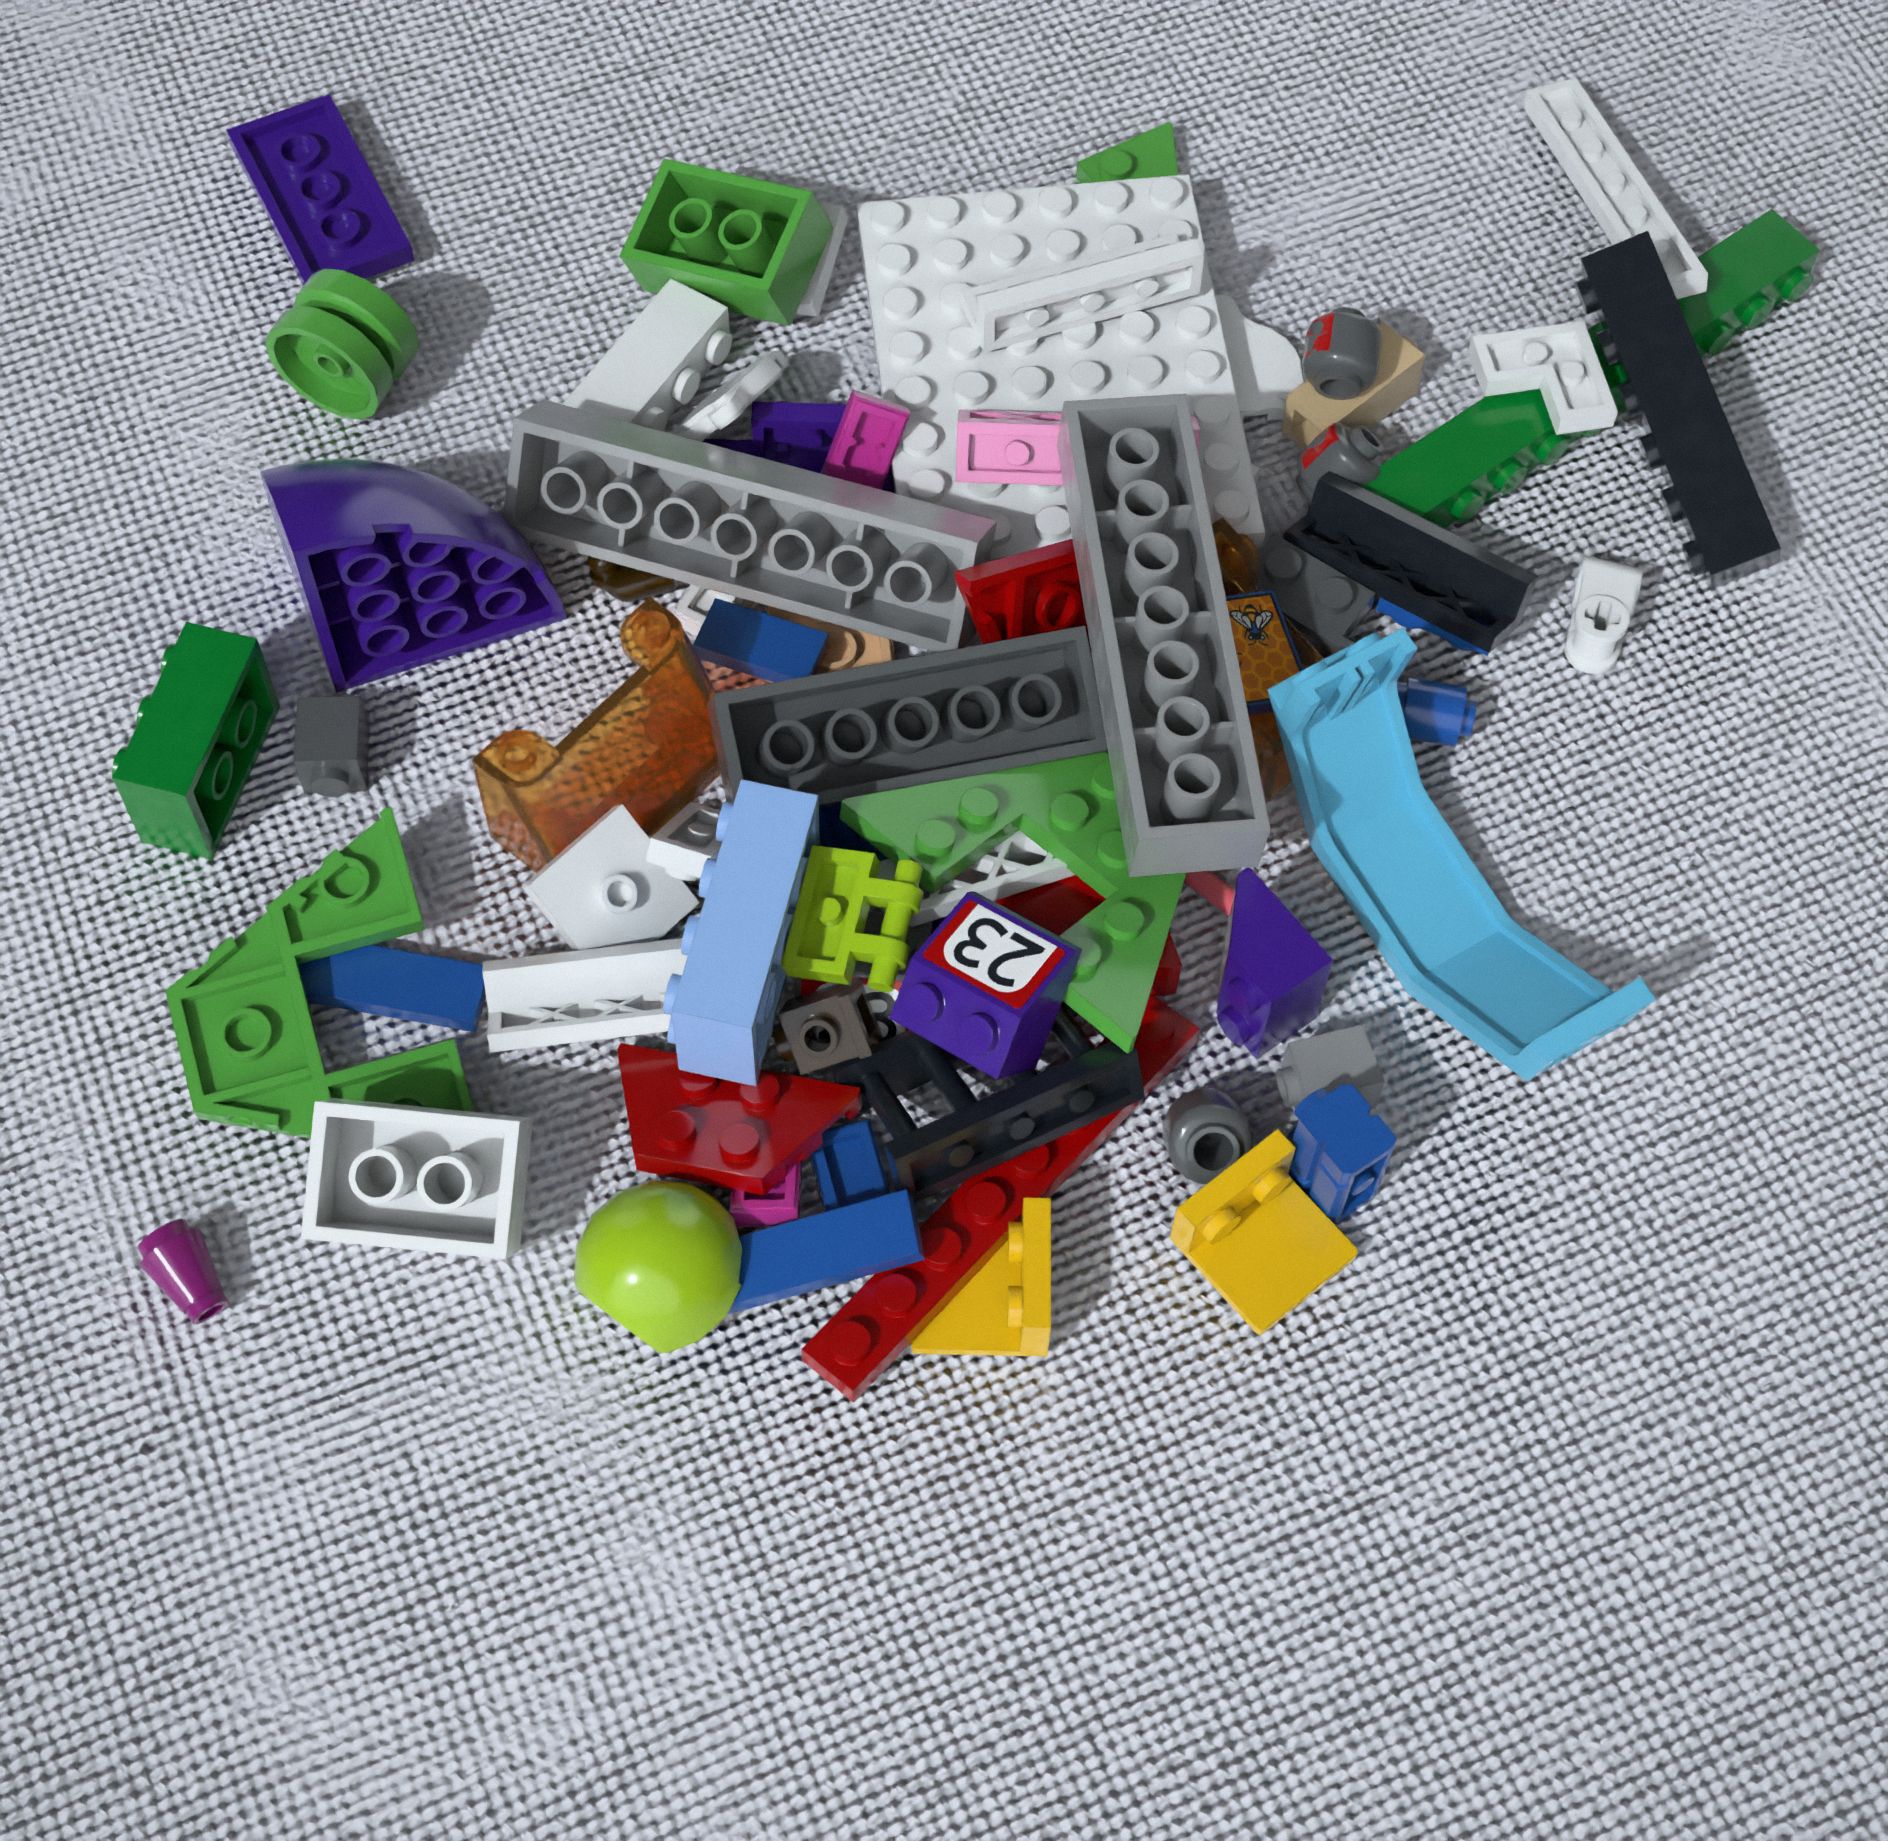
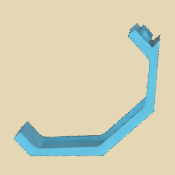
M1404 628L1382 639L1378 633L1370 634L1267 689L1310 846L1405 991L1528 1082L1633 1020L1652 1004L1656 998L1641 977L1616 992L1611 990L1518 925L1508 915L1422 785L1397 692V680L1418 648Z

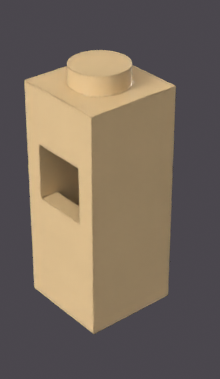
M1384 322L1377 327L1381 330L1382 349L1378 376L1373 385L1352 399L1334 400L1318 394L1314 386L1306 380L1287 395L1282 433L1304 450L1326 427L1333 423H1343L1354 429L1358 425H1363L1370 430L1418 392L1425 354L1410 339L1399 335Z

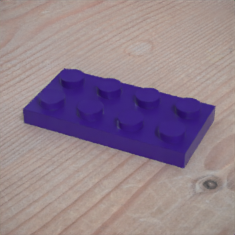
M330 94L226 130L230 145L302 286H304L312 274L322 269L344 270L366 279L415 261L412 246Z

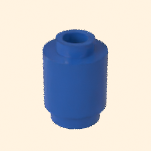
M1408 677L1407 682L1397 681V692L1411 740L1456 747L1459 736L1470 737L1477 701L1466 699L1467 687Z

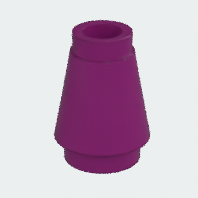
M177 1219L154 1230L139 1243L137 1249L143 1257L140 1267L184 1314H187L193 1325L213 1318L228 1306L229 1301L223 1293V1287L200 1229H191L185 1219Z

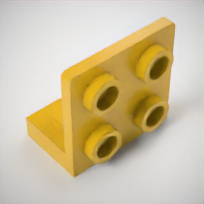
M1278 1129L1178 1206L1169 1238L1254 1332L1260 1335L1267 1332L1351 1264L1358 1253L1354 1244L1291 1179L1288 1172L1296 1147Z
M1023 1198L1021 1222H1009L1008 1241L911 1342L913 1353L1047 1357L1051 1332V1198ZM918 1222L919 1228H920L925 1222Z

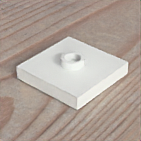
M623 804L613 806L521 886L573 951L658 941L700 903L683 880L667 874L665 867L646 862L650 839Z

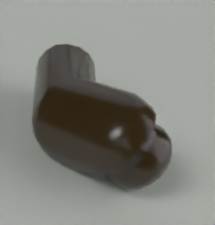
M588 556L587 562L591 568L589 576L595 586L622 602H633L676 589L674 579Z

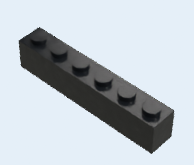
M1649 231L1581 258L1582 279L1574 282L1579 300L1586 315L1595 311L1603 328V331L1596 333L1601 354L1607 366L1617 363L1625 383L1617 385L1620 400L1629 419L1639 415L1646 435L1638 438L1639 445L1650 471L1660 468L1668 488L1660 490V495L1671 523L1682 520L1690 541L1683 543L1682 549L1692 575L1696 577L1704 574L1711 590L1778 564L1781 551L1780 545Z

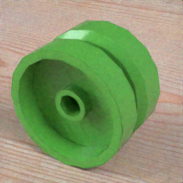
M322 269L310 276L297 294L293 308L284 311L269 331L265 343L269 359L276 370L301 396L323 410L343 418L359 420L373 416L388 396L393 380L403 375L420 347L417 330L406 312L387 293L364 278L344 270Z

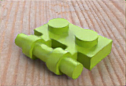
M812 845L781 968L786 975L850 985L856 961L870 962L872 967L867 985L880 992H892L898 970L906 968L910 952V946L905 941L911 916L919 913L924 895L923 891L919 888L923 866L911 860H899L893 881L877 879L881 863L875 853ZM870 906L886 909L879 936L863 934Z

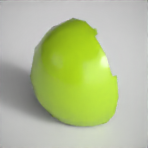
M650 1180L618 1191L591 1215L576 1245L574 1269L576 1289L658 1353H669L697 1342L727 1316L742 1286L739 1283L742 1246L734 1222L736 1220L716 1197L686 1182Z

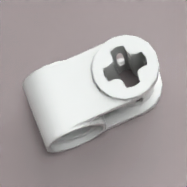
M1588 556L1583 557L1572 598L1571 608H1573L1565 643V656L1568 662L1577 670L1588 674H1600L1614 667L1620 654L1623 636L1629 627L1643 576L1642 568Z

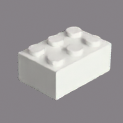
M340 1098L315 1101L301 1239L507 1259L520 1252L533 1118Z

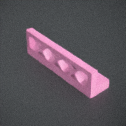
M959 409L957 421L956 482L1063 486L1057 450L1062 413ZM1191 417L1199 456L1200 427L1197 418Z

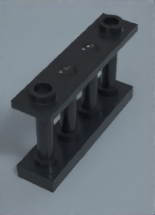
M1062 1001L1051 1033L1072 1059L1040 1074H1037L1032 1069L1008 1076L1007 1078L1013 1086L978 1101L957 1072L958 1069L969 1065V1063L911 1030L880 1042L872 1056L863 1059L856 1057L831 1065V1070L836 1084L861 1088L862 1107L859 1113L873 1108L893 1137V1140L884 1143L895 1191L907 1189L913 1196L915 1204L1144 1099L1145 1095L1136 1048L1133 1047V1050L1127 1054L1112 1041L1096 1047L1074 1020V1017L1079 1014ZM932 1081L953 1110V1113L918 1128L897 1096Z

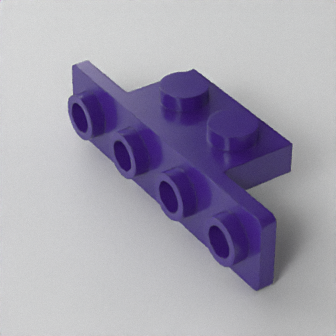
M753 401L751 413L752 440L704 439L701 442L821 473L847 404ZM890 466L881 490L895 493L892 468Z

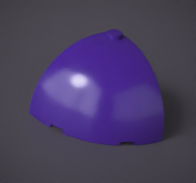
M362 459L305 461L260 471L282 547L336 693L567 619L562 601L539 557L520 533L502 515L482 500L440 477L405 466Z

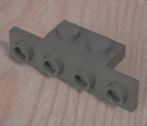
M1276 534L1271 536L1241 575L1219 563L1225 596L1268 590L1274 591L1301 664L1311 666L1353 644L1354 642L1347 638L1373 606L1375 592Z

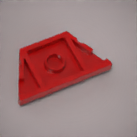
M1072 539L955 571L956 584L983 644L1085 626L1091 653Z
M620 1043L617 1049L637 1171L765 1195L786 1177L791 1165L805 1160L823 1145L822 1133L843 1115L849 1119L854 1118L862 1107L861 1088L762 1069L757 1085L751 1086L679 1070L677 1053Z

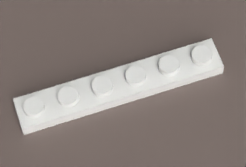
M1575 77L1525 90L1524 109L1611 244H1617L1649 231L1676 298L1680 299L1706 292L1708 272L1578 79Z

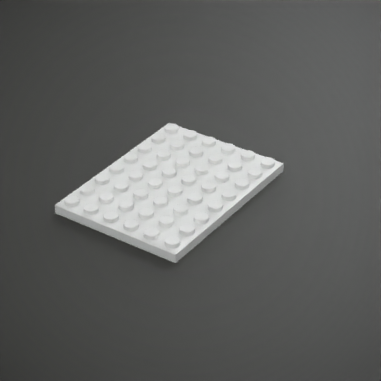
M1189 174L856 203L857 223L881 396L884 400L908 407L910 417L891 463L895 494L996 520L997 526L990 561L1072 539L1064 486L956 482L957 421L959 409L1062 413L1064 401L1186 393L1190 415L1197 418L1200 427L1199 461L1217 551L1263 547L1266 532ZM1172 233L1177 234L1180 242L1196 238L1205 254L1200 294L984 353L960 303V290Z

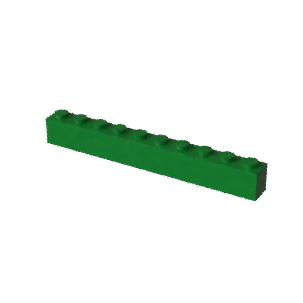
M1770 209L1697 257L1708 272L1707 290L1703 293L1677 299L1700 356L1706 353L1710 356L1715 355L1726 346L1734 334L1747 326L1749 329L1757 327L1766 319L1774 307L1785 300L1788 302L1797 300L1813 281V276L1810 273L1820 250L1773 209ZM1598 322L1588 329V333L1619 412L1624 407L1618 394L1617 385L1625 383L1617 363L1607 366L1596 339V333L1603 331L1601 323ZM1540 389L1486 396L1380 465V475L1378 478L1368 484L1359 486L1445 529L1455 521L1459 523L1468 521L1480 510L1485 501L1499 492L1503 495L1508 494L1523 481L1528 472L1540 464L1544 466L1553 464L1564 454L1570 444L1582 436L1586 438L1593 437L1603 428L1556 435Z

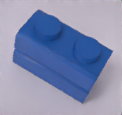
M1342 1084L1330 1093L1325 1088H1321L1308 1095L1295 1108L1294 1115L1298 1118V1123L1286 1137L1296 1147L1288 1174L1335 1225L1375 1199L1397 1137L1379 1115H1369L1371 1106L1353 1084Z

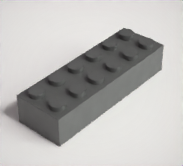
M1085 626L714 693L707 702L726 802L734 803L741 779L818 795L819 810L839 807L842 805L843 800L850 797L1108 751L1096 677Z

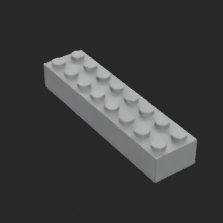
M1187 394L1064 401L1057 450L1129 877L1258 867L1271 828Z
M541 400L514 417L503 517L525 539L934 652L964 648L976 634L977 629L956 584L955 571L990 562L997 526L996 520L547 400Z

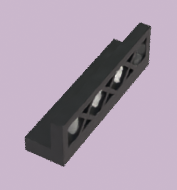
M1330 471L1318 479L1307 515L1285 530L1283 535L1284 540L1375 592V595L1488 653L1519 627L1538 579V575ZM1314 535L1328 543H1321L1310 536ZM1366 565H1373L1381 570L1372 569ZM1418 591H1424L1432 596H1425ZM1470 618H1477L1491 625V627L1488 628Z

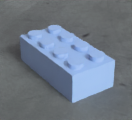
M741 779L734 803L724 802L721 807L716 829V840L722 841L717 859L707 858L704 863L699 884V897L705 898L700 917L690 915L687 920L682 938L681 953L688 957L682 975L672 974L669 979L663 1011L665 1014L671 1015L667 1041L676 1045L679 1070L756 1086L787 979L781 964L812 845L820 846L818 795Z

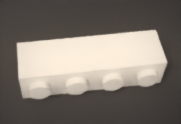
M670 278L562 405L664 431L668 418L681 403L686 404L693 398L699 387L700 380L713 365L721 364L727 357L732 345L728 307Z

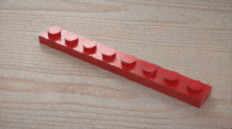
M1151 993L1134 1044L1138 1052L1145 1097L1198 1043L1200 1033L1199 1027ZM1106 1037L1097 1047L1111 1042V1040ZM1142 1100L967 1179L919 1228L926 1260L874 1274L801 1349L802 1361L854 1403L1008 1241L1009 1222H1021L1023 1198H1050Z

